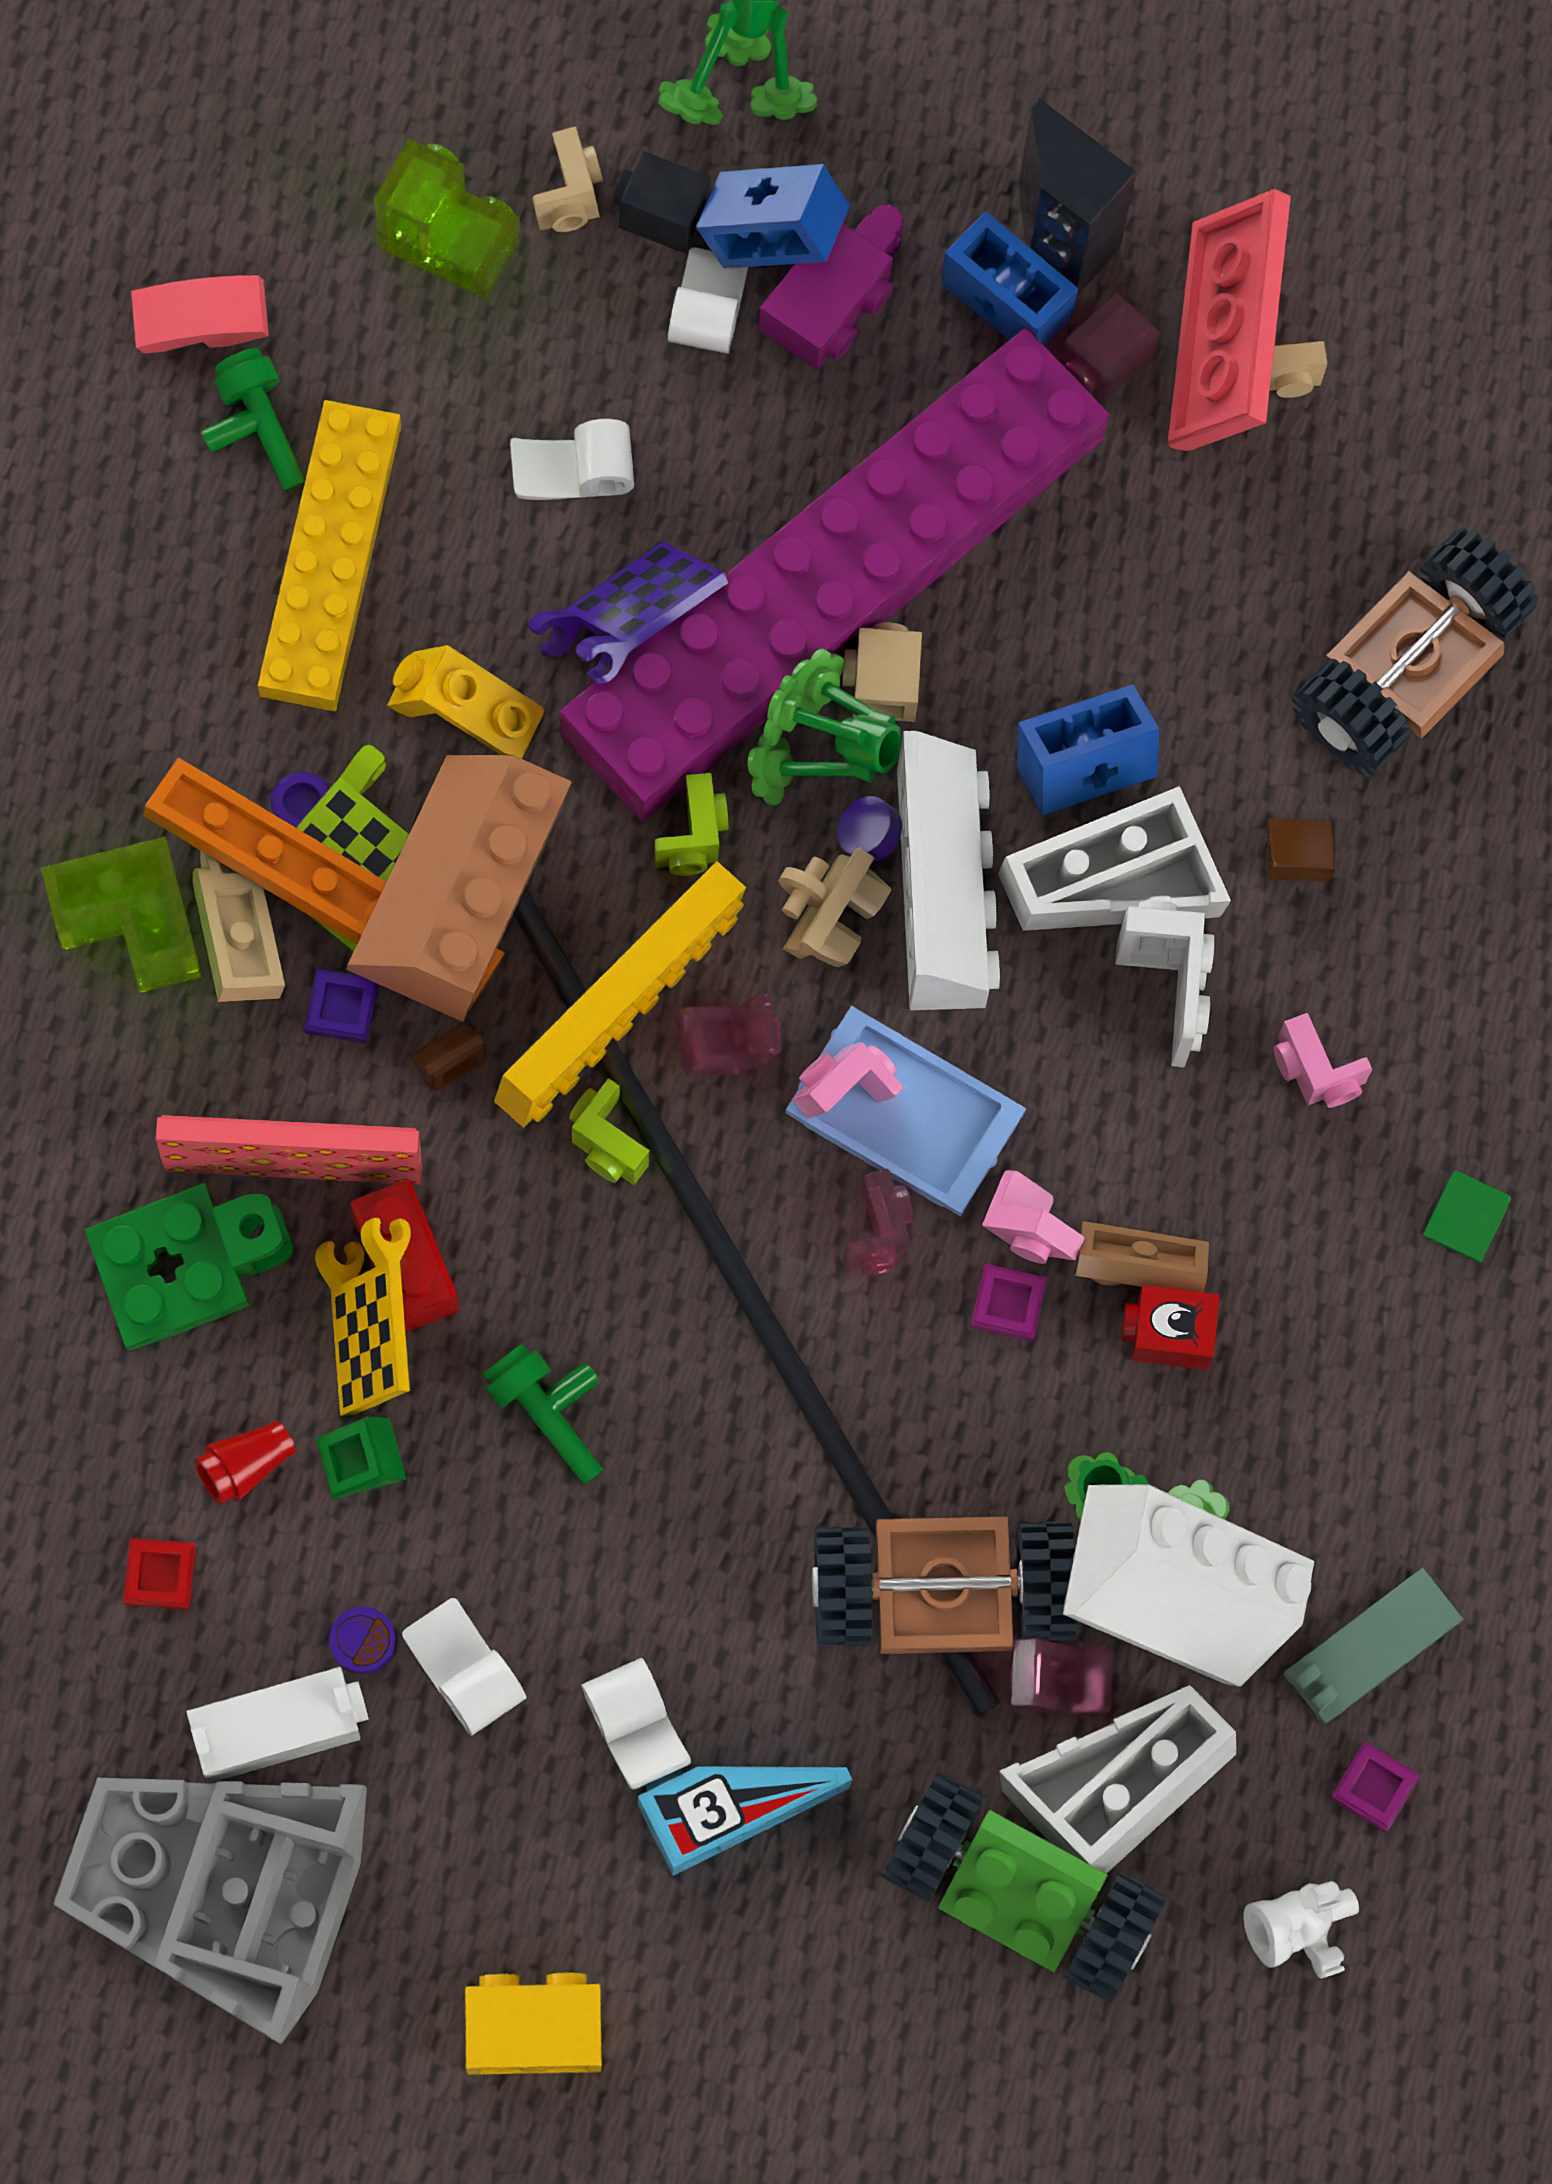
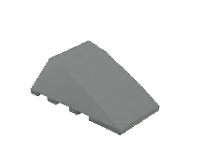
M97 1778L54 1905L282 2044L318 1993L361 1864L367 1788L364 1785L341 1784L340 1787L311 1786L309 1783L245 1785L243 1782L217 1781L216 1784L186 1783L184 1780Z

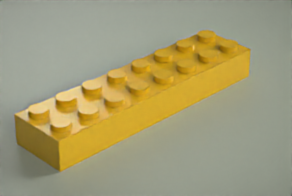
M324 400L258 681L259 697L336 712L401 430L400 414Z
M716 861L503 1075L494 1102L523 1128L532 1119L536 1122L542 1120L553 1107L551 1101L559 1092L566 1095L579 1081L580 1077L578 1074L586 1065L593 1068L606 1054L607 1050L604 1048L613 1038L617 1042L620 1041L633 1026L631 1021L640 1011L643 1015L647 1014L660 998L658 993L663 987L667 985L671 989L685 974L686 970L683 968L691 959L698 962L712 946L710 941L717 932L723 936L734 926L738 920L736 915L744 906L741 899L746 887Z

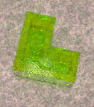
M408 138L374 197L378 248L483 299L488 298L520 241V217L516 216L507 204L497 198L484 196L481 199L466 192L464 164L460 163L451 151L434 143L424 146Z
M166 836L41 867L62 950L124 934L139 993L201 977Z

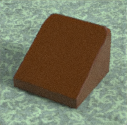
M1268 818V880L1330 882L1335 871L1331 821Z
M460 1024L411 1053L410 1058L431 1091L434 1089L438 1091L485 1063V1042L479 1033L465 1024Z

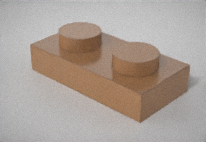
M1086 1221L1082 1222L1080 1234L1085 1238L1077 1255L1075 1276L1091 1278L1099 1284L1109 1286L1128 1284L1142 1287L1143 1285L1204 1292L1208 1273L1209 1242Z

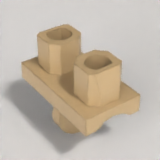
M856 848L851 857L842 854L838 855L823 882H821V879L829 865L818 857L811 859L805 871L792 867L785 868L778 881L781 887L790 894V897L782 911L787 916L798 919L805 906H809L783 950L799 959L813 955L817 959L835 967L846 965L851 960L860 945L862 937L838 921L846 905L868 919L875 916L881 909L891 892V888L873 871L868 869L874 860L873 856L861 848Z

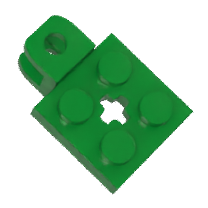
M205 1183L85 1229L125 1348L129 1351L177 1335L251 1306L242 1278L283 1264L290 1259L295 1251L282 1211L273 1205L268 1196L264 1194H249L216 1206L211 1190ZM264 1226L262 1234L257 1238L251 1239L253 1231L258 1227ZM167 1251L172 1257L182 1255L184 1265L175 1269L177 1279L172 1283H166L160 1275L152 1277V1267L158 1263V1256Z

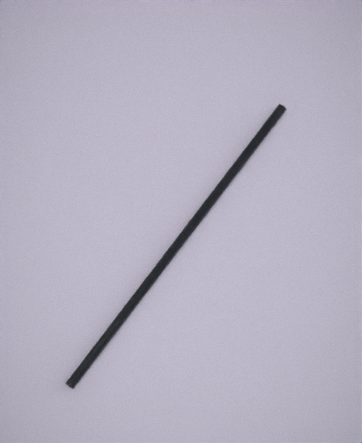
M525 887L513 915L569 1010L587 990L527 887ZM613 1038L604 1048L607 1052L599 1061L608 1079L610 1078L620 1085V1100L876 1539V1521L880 1519H894L619 1045ZM972 1652L942 1653L978 1716L985 1713L987 1709L994 1708L1001 1703Z

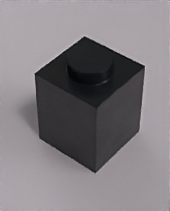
M643 151L634 172L628 169L622 172L614 192L613 203L620 206L619 228L686 254L697 231V224L710 197L711 177Z

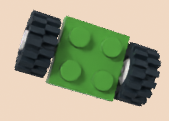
M938 1772L920 1805H916L899 1836L898 1841L900 1842L888 1862L882 1878L929 1903L954 1856L957 1857L953 1865L958 1870L938 1909L1052 1972L1056 1971L1075 1934L1077 1933L1082 1936L1087 1929L1088 1932L1067 1969L1064 1978L1111 2004L1130 1969H1134L1152 1935L1150 1932L1168 1897L1120 1871L1096 1917L1093 1918L1095 1911L1090 1907L1099 1893L1107 1874L991 1810L987 1813L972 1843L966 1840L962 1846L961 1843L982 1806L985 1797Z

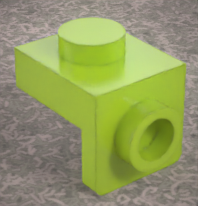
M711 773L686 775L685 797L690 835L656 839L654 849L655 868L669 867L671 874L686 876L704 872L707 869V863L718 862V831L729 830L725 793H713Z
M609 1078L598 1092L589 1088L571 1111L569 1119L574 1122L572 1126V1143L589 1154L585 1162L598 1175L612 1183H616L622 1177L632 1185H635L649 1166L650 1150L605 1120L620 1098V1085Z

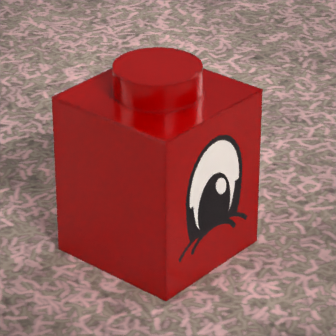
M1143 1285L1137 1298V1304L1126 1303L1123 1314L1121 1341L1133 1343L1131 1361L1208 1370L1214 1357L1220 1294Z

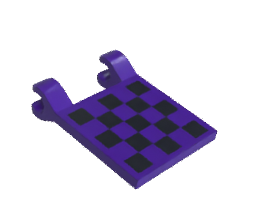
M661 542L568 608L537 613L530 619L529 628L531 632L542 635L553 626L554 632L551 640L539 646L542 653L551 657H558L569 649L581 626L599 635L581 641L577 645L576 654L578 658L590 661L598 653H601L599 664L595 668L588 670L587 676L594 682L606 683L617 675L631 650L719 590L728 581L724 572L665 542Z

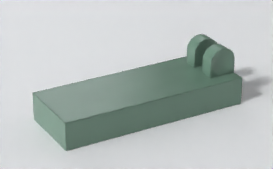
M1421 1568L1286 1670L1283 1675L1313 1710L1320 1723L1325 1726L1461 1623L1463 1618L1424 1568Z

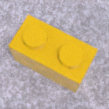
M492 1974L480 1976V1986L465 1987L467 2075L601 2072L600 1984H587L586 1974L546 1975V1985L520 1986V1976Z

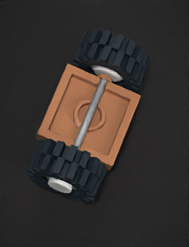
M1459 528L1458 531L1455 530L1421 566L1420 572L1424 574L1421 577L1422 580L1408 572L1326 655L1327 662L1292 697V703L1295 704L1293 710L1297 716L1303 718L1300 721L1301 725L1305 730L1312 731L1315 735L1313 738L1320 744L1323 743L1333 756L1341 758L1343 764L1352 771L1355 768L1360 775L1365 776L1367 773L1370 776L1374 775L1409 739L1410 731L1422 739L1504 655L1505 639L1537 607L1535 604L1538 602V596L1532 593L1535 587L1532 581L1523 579L1526 572L1520 565L1514 566L1509 561L1512 556L1507 551L1499 552L1496 549V542L1486 537L1482 540L1480 533L1472 529L1469 532L1466 528Z
M1008 1517L880 1519L876 1521L877 1572H872L868 1526L815 1528L812 1592L816 1617L817 1645H870L872 1642V1600H878L880 1654L1011 1651L1013 1648L1011 1597H1017L1018 1630L1020 1631L1021 1642L1074 1640L1076 1637L1075 1631H1077V1620L1063 1615L1076 1550L1072 1523H1018L1016 1529L1017 1540L1015 1541V1569H1010Z

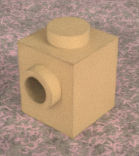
M878 623L873 625L871 629L859 628L857 649L845 648L842 686L854 687V697L876 711L895 716V721L915 722L918 705L922 632L909 631L906 626L897 623Z

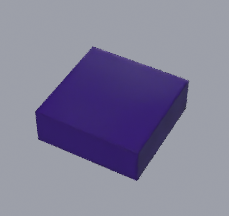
M316 969L304 1027L305 1033L368 1044L379 984L360 976Z

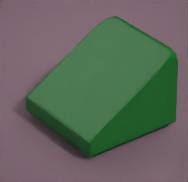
M1453 1171L1423 1233V1237L1481 1263L1512 1198L1508 1194L1461 1172Z
M367 1416L316 1438L332 1500L406 1480L390 1418Z

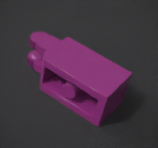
M882 204L879 207L876 205V208L871 210L870 215H866L854 231L842 224L827 262L795 264L760 307L759 330L816 370H819L829 356L836 361L842 358L856 338L858 330L853 327L865 311L871 315L878 313L893 291L894 285L889 281L894 252H898L902 241V233H900L903 231L904 217H901L902 212H899L897 207H891V204L888 206Z

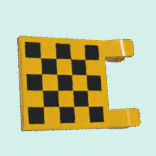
M372 1218L364 1223L361 1228V1241L376 1268L359 1276L358 1274L364 1263V1250L360 1243L350 1242L345 1245L346 1265L340 1264L334 1256L335 1244L333 1241H326L316 1250L315 1261L317 1268L331 1289L341 1416L356 1415L410 1391L400 1260L411 1237V1229L405 1219H396L390 1223L391 1242L386 1241L382 1237L379 1218Z

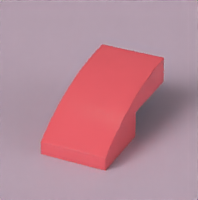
M259 275L199 278L131 291L136 348L144 354L165 352L203 342L209 348L226 347L269 336L264 280Z

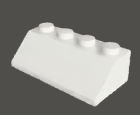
M903 731L897 778L899 815L902 820L901 855L910 1010L985 1008L989 989H999L1000 983L998 951H987L986 929L996 928L995 892L983 890L982 869L992 868L993 865L991 831H980L979 809L989 808L988 771H977L976 750L918 731Z
M1088 1485L1063 1615L1219 1682L1241 1687L1303 1625L1307 1598L1311 1590L1314 1561L1150 1485Z

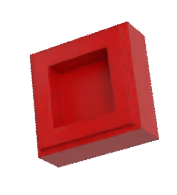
M130 1538L124 1605L190 1610L196 1543Z

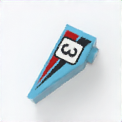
M696 1767L684 1774L679 1769L646 1784L647 1792L638 1796V1807L672 1876L850 1789L852 1778L846 1767Z

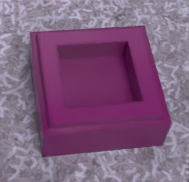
M984 1263L970 1328L1033 1342L1047 1277Z
M1364 1741L1330 1799L1387 1833L1421 1775Z

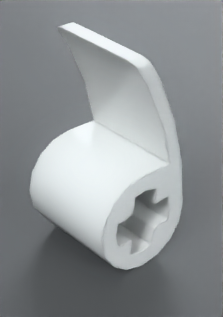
M691 248L688 254L682 286L678 287L674 300L668 342L728 354L748 267L723 268L712 251Z
M597 419L587 421L576 427L574 431L575 440L548 441L512 438L510 447L516 496L520 499L553 500L628 493L634 487L629 426L620 420Z
M450 1598L403 1631L402 1635L406 1644L471 1736L527 1698L508 1665L495 1650L491 1651L456 1598Z
M639 1658L581 1684L584 1696L607 1746L631 1789H637L691 1763L689 1754L667 1717L659 1690L643 1658Z

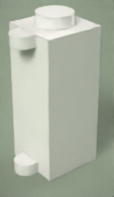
M341 1667L187 1711L193 1739L207 1783L361 1740L356 1723L369 1719L359 1682L345 1684Z

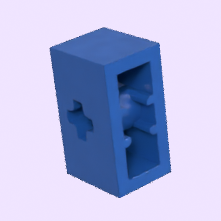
M824 164L720 172L696 228L723 268L827 262L850 205Z
M986 211L944 255L941 284L1008 340L1012 339L1026 327L1045 347L1073 317L1078 288Z
M1132 684L1018 722L1017 771L1043 816L1157 777L1159 727Z

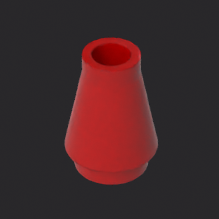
M274 1420L266 1426L205 1445V1454L194 1459V1465L202 1484L215 1502L222 1504L229 1499L239 1502L283 1460L295 1454L296 1449L282 1423Z

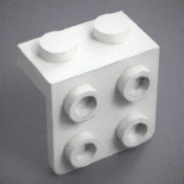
M1147 900L1140 902L1139 907H1127L1117 939L1115 964L1178 970L1171 1066L1184 1067L1190 1051H1200L1202 1034L1206 1035L1208 1029L1210 996L1199 995V990L1204 991L1207 973H1211L1214 955V935L1203 934L1205 913L1178 911L1177 906L1171 902Z

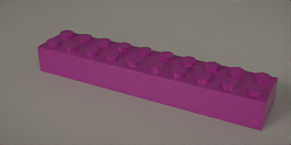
M1025 327L725 574L728 581L726 585L648 638L628 654L619 672L612 680L606 683L594 682L560 710V735L635 816L644 823L685 789L686 775L703 774L768 720L767 716L771 699L775 691L780 688L785 675L792 676L795 667L804 660H811L812 655L818 649L822 648L830 652V654H837L843 657L845 648L853 649L857 646L859 628L871 629L873 625L887 621L1103 441L1109 413Z

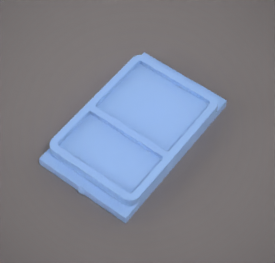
M851 1006L838 1028L832 1031L831 1039L820 1056L828 1053L833 1058L842 1048L859 1042H863L867 1047L869 1045L875 1046L893 1062L897 1070L894 1077L902 1084L904 1089L895 1098L877 1102L857 1082L825 1114L808 1119L792 1101L785 1113L803 1123L810 1130L913 1191L961 1217L990 1168L997 1164L998 1155L1026 1112V1108ZM802 1082L798 1085L797 1093L805 1086Z

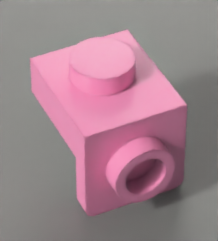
M1305 1013L1284 1021L1278 1035L1280 1044L1274 1046L1275 1059L1286 1081L1296 1078L1307 1105L1324 1099L1327 1107H1336L1355 1099L1362 1093L1360 1085L1366 1083L1372 1071L1367 1057L1332 1069L1309 1014Z
M859 1042L842 1048L833 1058L828 1053H825L814 1061L799 1077L805 1086L791 1101L809 1119L827 1113L857 1082L877 1102L895 1098L904 1088L894 1077L897 1070L893 1062L877 1047L872 1045L867 1047L863 1042Z
M1006 1170L982 1226L1010 1244L1012 1252L1024 1259L1041 1264L1046 1263L1048 1257L1076 1260L1085 1238L1049 1213L1054 1200L1049 1192L1018 1171Z

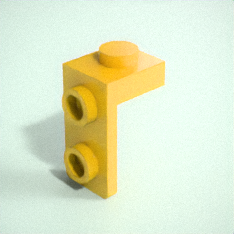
M448 645L415 651L409 654L400 663L394 674L393 685L396 688L387 704L394 711L410 718L436 713L500 755H514L521 759L544 714L542 706Z

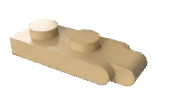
M201 851L200 862L202 868H195L193 871V888L218 1002L280 998L285 982L264 888Z

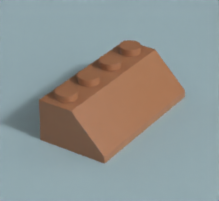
M447 755L346 970L463 1022L561 811L572 781L514 755Z

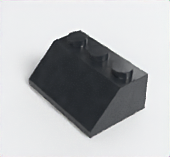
M1039 98L1031 107L1018 183L1025 244L1078 288V296L1121 248L1137 172Z

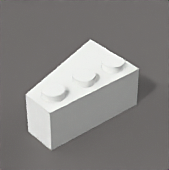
M1180 786L1006 856L998 872L1023 931L1122 924L1128 906L1139 907L1140 902L1147 900L1171 902L1177 906L1178 911L1205 913L1204 918L1221 917L1231 902Z
M1189 1685L1114 1719L1113 1724L1078 1740L1076 1737L1062 1742L1056 1745V1750L1022 1765L1016 1763L1000 1770L1002 1792L1051 1844L1107 1874L1236 1755V1731Z

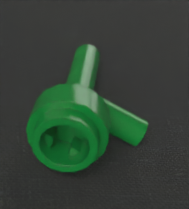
M252 348L226 358L215 367L218 377L214 380V384L224 406H235L243 402L246 409L201 430L208 448L211 452H215L257 432L283 491L286 493L304 485L305 477L266 392L280 383V378L270 357L262 356L259 348Z
M522 1343L482 1374L489 1384L485 1390L500 1410L516 1398L582 1485H584L604 1469L571 1428L561 1412L599 1383L598 1377L589 1365L582 1363L544 1392L537 1381L552 1369L537 1350L530 1353Z

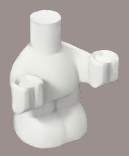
M1333 1881L1321 1885L1309 1883L1302 1887L1300 1891L1288 1892L1277 1899L1261 1900L1248 1904L1244 1910V1926L1254 1952L1267 1967L1279 1966L1288 1960L1292 1953L1304 1949L1312 1961L1316 1975L1319 1978H1324L1344 1971V1966L1340 1965V1962L1344 1960V1955L1336 1946L1329 1948L1327 1943L1328 1930L1332 1922L1357 1914L1359 1905L1354 1892L1349 1888L1340 1891Z

